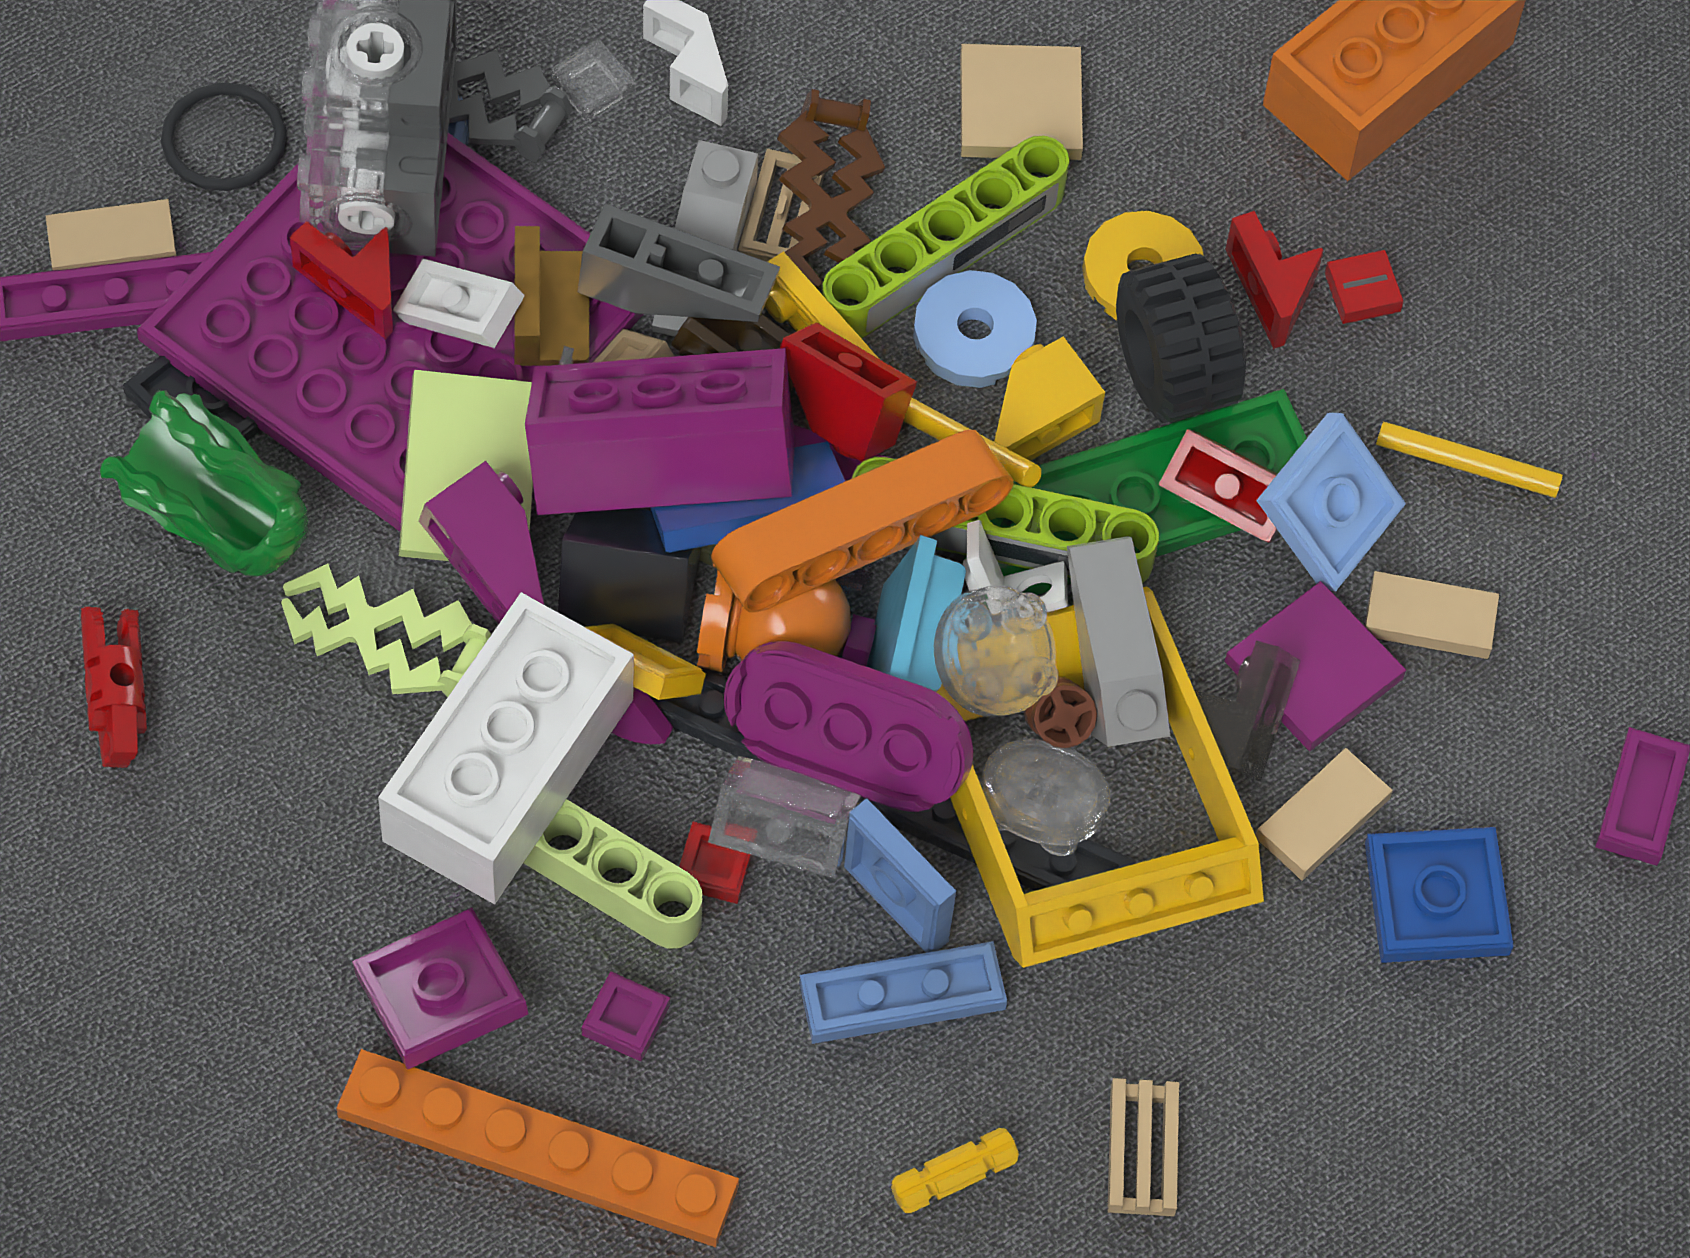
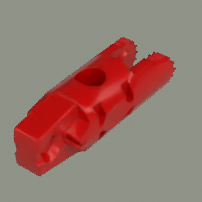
M99 607L81 608V632L89 731H98L103 767L127 768L130 765V761L135 759L138 753L137 734H144L147 730L138 610L130 609L121 611L117 624L118 645L106 646L103 612H101Z

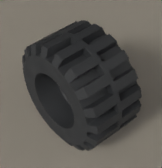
M1195 253L1123 273L1118 284L1116 316L1120 342L1133 384L1153 416L1159 419L1161 423H1168L1238 403V400L1243 395L1246 375V359L1241 328L1230 294L1222 278L1205 256Z

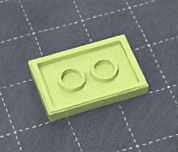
M414 370L411 387L399 556L449 561L419 523L421 512L426 502L484 461H487L496 474L502 471L514 481L523 497V503L520 505L525 510L530 530L533 481L525 431V419L532 382Z

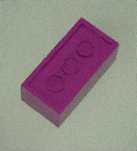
M786 348L534 367L525 419V431L537 515L792 497L795 432Z

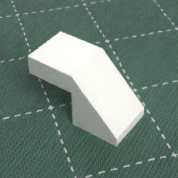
M647 0L643 5V38L677 56L670 66V100L722 126L727 119L728 82L708 15L680 0Z

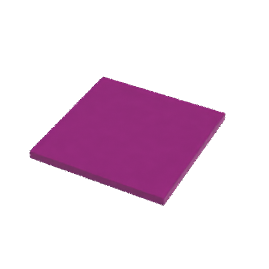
M342 117L137 329V335L141 343L159 356H165L174 367L188 377L190 375L194 377L197 384L219 400L225 399L229 407L244 418L250 417L258 424L260 430L400 531L411 387L414 370L532 382L534 367H537L514 365L515 314L495 348L405 323L393 309L422 259L509 281L515 285V226H540V251H583L591 233L448 133L436 255L432 257L390 253L393 332L384 339L297 271L292 263L289 237L306 221L323 234L332 232L341 238L350 248L353 257L376 235L353 232L342 226L338 220L342 186L340 167L346 124L344 117ZM589 297V363L594 362L622 329L630 330L644 314L633 313Z

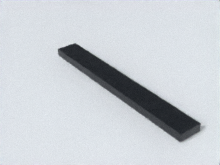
M682 658L683 660L697 666V664ZM701 668L706 673L701 694L658 700L650 696L674 729L852 809L866 799L773 766L753 755L741 742L745 737L741 734L737 725L735 724L732 727L726 715L724 692L728 678ZM984 793L1021 885L1037 891L1136 863V860ZM948 798L945 802L934 804L930 809L917 812L898 810L869 800L895 828L976 864L951 798Z

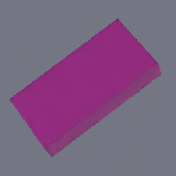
M1629 727L1623 742L1596 841V848L1658 866L1662 858L1690 753V745Z

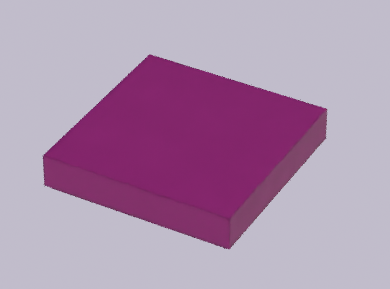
M1321 581L1230 649L1224 661L1309 752L1402 681L1406 669Z
M473 908L352 961L355 974L407 1070L529 1015L523 995Z

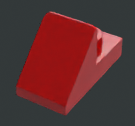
M1255 211L1232 218L1225 250L1273 349L1286 344L1316 281L1324 250L1323 248H1317L1282 260L1280 246L1274 233L1270 230L1264 231Z
M306 221L289 237L293 267L365 325L386 339L393 332L388 228L384 227L353 257L350 248L341 238L332 232L323 234Z

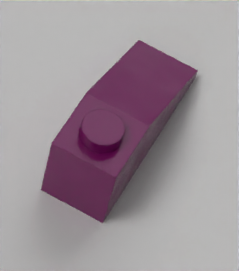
M484 461L426 502L421 512L419 523L499 624L520 593L529 596L543 605L544 602L525 510L520 505L523 503L522 494L514 481L506 473L501 471L496 474L487 461Z

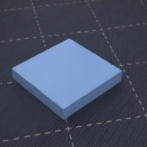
M1327 413L1256 500L1317 584L1321 581L1330 591L1334 592L1337 591L1406 504L1343 413Z

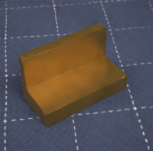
M515 226V286L525 296L515 312L514 365L551 366L589 363V296L578 293L583 251H540V226Z

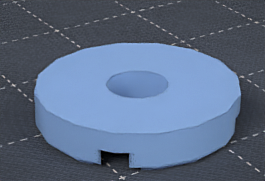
M968 270L947 275L927 289L916 307L913 339L917 351L919 348L921 355L926 359L925 364L935 375L955 385L982 388L995 385L997 379L1005 378L1009 375L1011 366L1016 358L1026 349L1034 346L1037 319L1030 300L1013 282L994 273ZM979 320L989 326L991 333L982 339H970L964 336L958 327L965 321Z

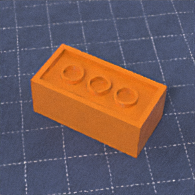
M1338 0L1273 53L1263 106L1344 179L1349 181L1513 45L1526 0Z

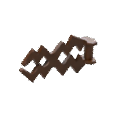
M812 89L806 96L801 115L778 135L777 140L802 161L783 173L779 180L809 207V211L784 224L782 230L799 242L785 251V253L811 283L819 289L822 281L805 260L808 256L826 247L828 243L818 231L828 226L841 238L840 241L826 249L823 254L838 263L869 244L872 240L848 218L847 213L873 196V190L863 179L883 173L885 166L866 127L870 114L871 100L863 99L856 105L820 98L819 90ZM813 121L851 128V133L840 137L838 143L857 160L834 172L832 179L846 192L833 198L814 181L820 175L834 168L836 162L817 146V144L827 141L830 135Z

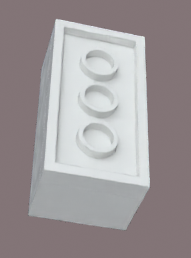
M520 593L379 795L382 841L489 902L496 904L633 701L634 654L529 596Z

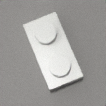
M422 259L393 311L407 324L495 348L525 295L512 282Z

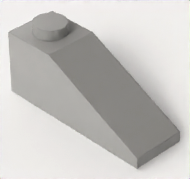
M699 140L683 190L675 229L738 251L757 185L758 153ZM654 315L652 331L676 336L688 317Z
M1127 536L1067 546L1084 689L1094 701L1097 712L1095 728L1090 735L1107 747L1171 737L1163 672L1132 538Z

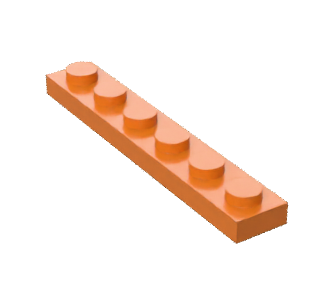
M361 1049L336 1108L338 1118L713 1247L717 1246L739 1188V1178L415 1067L407 1070L404 1063Z

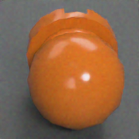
M717 571L714 595L706 594L697 653L699 654L697 667L722 672L725 668L727 657L733 658L736 654L742 661L748 653L758 646L777 641L802 644L838 657L842 653L851 631L850 606L845 592L834 579L766 610L748 612L744 609L720 572Z

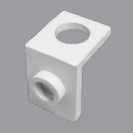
M977 520L967 523V559L963 560V566L966 569L965 580L973 597L982 596L994 625L1068 606L1067 568L1064 561L1003 576L981 521ZM1037 583L1052 584L1051 589L1038 599L1030 601L1019 599L1020 594L1031 585Z

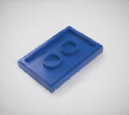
M827 441L795 447L792 497L650 508L665 551L670 553L718 544L721 539L737 528L845 482V479Z

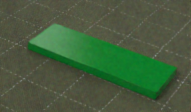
M1281 389L1039 465L1041 477L1032 488L1135 509L1147 514L1155 522L1159 530V541L1155 557L1242 530L1158 485L1187 429L1195 430L1277 474L1307 437L1285 390ZM1007 518L990 520L994 525L1001 528L1016 526L1012 520ZM1068 531L1052 533L1056 538L1063 541L1078 539L1075 534ZM1134 546L1135 554L1141 552ZM956 554L960 564L963 565V560L967 559V556ZM998 563L1003 576L1030 570ZM1067 577V585H1070L1071 578ZM1037 583L1031 585L1020 594L1019 599L1023 600L1048 592L1052 584ZM975 596L981 613L988 611L982 596Z

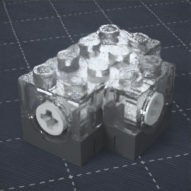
M318 0L317 13H311L309 20L308 50L312 51L311 65L304 66L302 79V104H306L304 137H308L306 153H300L297 188L298 191H301L300 222H309L323 234L326 232L334 233L347 244L350 250L360 251L380 230L387 227L390 253L435 257L457 52L456 0Z

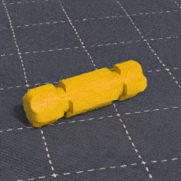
M998 1128L981 1136V1142L978 1145L970 1141L923 1163L925 1168L920 1172L916 1168H912L895 1176L892 1180L891 1189L899 1207L904 1213H912L929 1205V1199L932 1196L940 1200L987 1178L985 1174L988 1172L987 1170L991 1169L994 1173H997L1014 1165L1018 1160L1019 1153L1016 1143L1007 1129Z

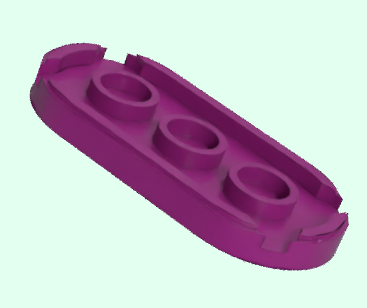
M788 641L770 642L753 649L732 670L726 682L724 692L725 712L731 726L733 727L736 724L741 734L745 737L741 742L753 755L781 769L880 804L910 812L930 809L934 804L946 801L962 786L971 770L973 745L965 721L954 706L944 697L921 685L802 644Z

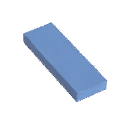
M993 941L802 974L799 980L812 1044L1006 1010L1007 998Z

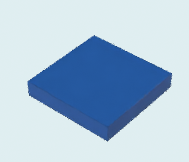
M1496 827L1367 835L1365 850L1381 963L1509 956L1511 954L1513 940Z

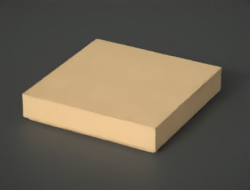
M961 45V157L998 158L1028 138L1048 136L1063 144L1068 152L1069 160H1081L1083 151L1081 47Z

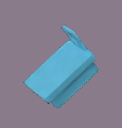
M920 535L883 584L874 623L877 627L866 667L937 692L943 680L966 569L960 563L934 555L937 540Z

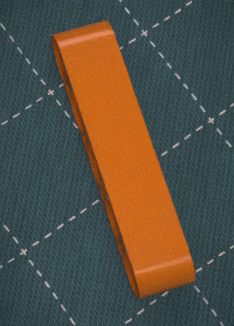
M968 429L737 528L718 542L713 549L711 559L744 609L748 612H760L911 546L920 535L931 537L991 510L1010 493L1013 487V478L982 436L976 430Z

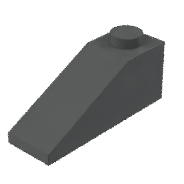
M604 204L582 252L578 293L637 314L758 322L779 275L780 266Z

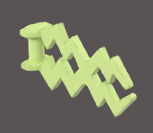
M325 564L283 585L284 593L288 597L321 587L328 615L347 608L349 615L348 620L328 629L320 606L302 619L290 599H283L281 604L294 644L313 636L316 655L320 656L349 642L356 643L368 675L389 668L392 694L442 691L448 697L491 636L488 629L471 623L459 600L424 618L414 589L378 607H371L366 602L359 575L337 589L329 564ZM403 621L412 650L440 635L444 652L463 641L466 643V646L452 671L446 670L441 674L438 657L410 671L401 639L377 650L375 633Z

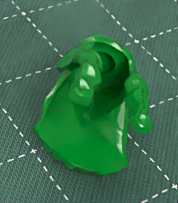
M158 390L153 395L149 407L152 418L141 429L139 437L129 451V455L124 458L122 456H109L101 464V478L115 479L118 482L121 499L127 506L146 512L167 531L203 547L213 562L225 571L233 574L240 571L244 575L253 577L265 576L275 572L295 554L306 539L308 532L307 508L298 494L301 486L300 482L293 475L274 466L265 465L237 428L211 414L204 407L200 395L194 394L191 396L183 393L175 398L169 395L166 390Z

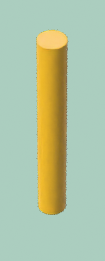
M914 398L911 399L904 418V422L939 441L968 429L972 430ZM981 435L1013 478V481L1030 488L1038 483L1041 477L1039 465Z
M1384 421L1376 445L1553 498L1557 496L1563 476L1560 473Z

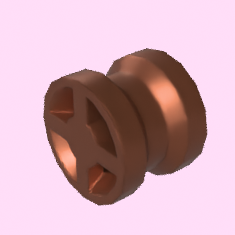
M1050 676L1042 678L1031 686L1025 696L1023 705L1025 721L1036 734L1054 747L1069 748L1077 746L1086 740L1095 728L1097 712L1094 701L1085 690L1066 677ZM1052 701L1054 704V708L1051 711V715L1046 717L1045 715L1049 714V709L1052 706Z

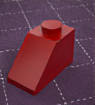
M817 322L783 338L780 349L786 348L788 372L813 433L830 442L834 450L848 458L858 459L862 462L895 445L917 385L916 380Z

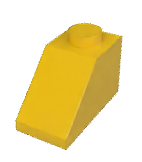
M1064 336L1045 347L1042 344L1029 347L1016 358L1011 366L994 442L1029 461L1094 426L1101 419L1105 391Z

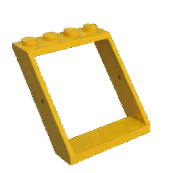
M1143 587L1163 672L1168 720L1219 841L1024 894L972 764L968 777L950 798L1012 956L1023 968L1264 902L1259 843L1153 591L1149 587ZM1074 605L953 635L942 684L936 693L950 702L964 721L1022 707L1025 696L1031 686L1042 678L1050 676L1066 677L1085 690Z

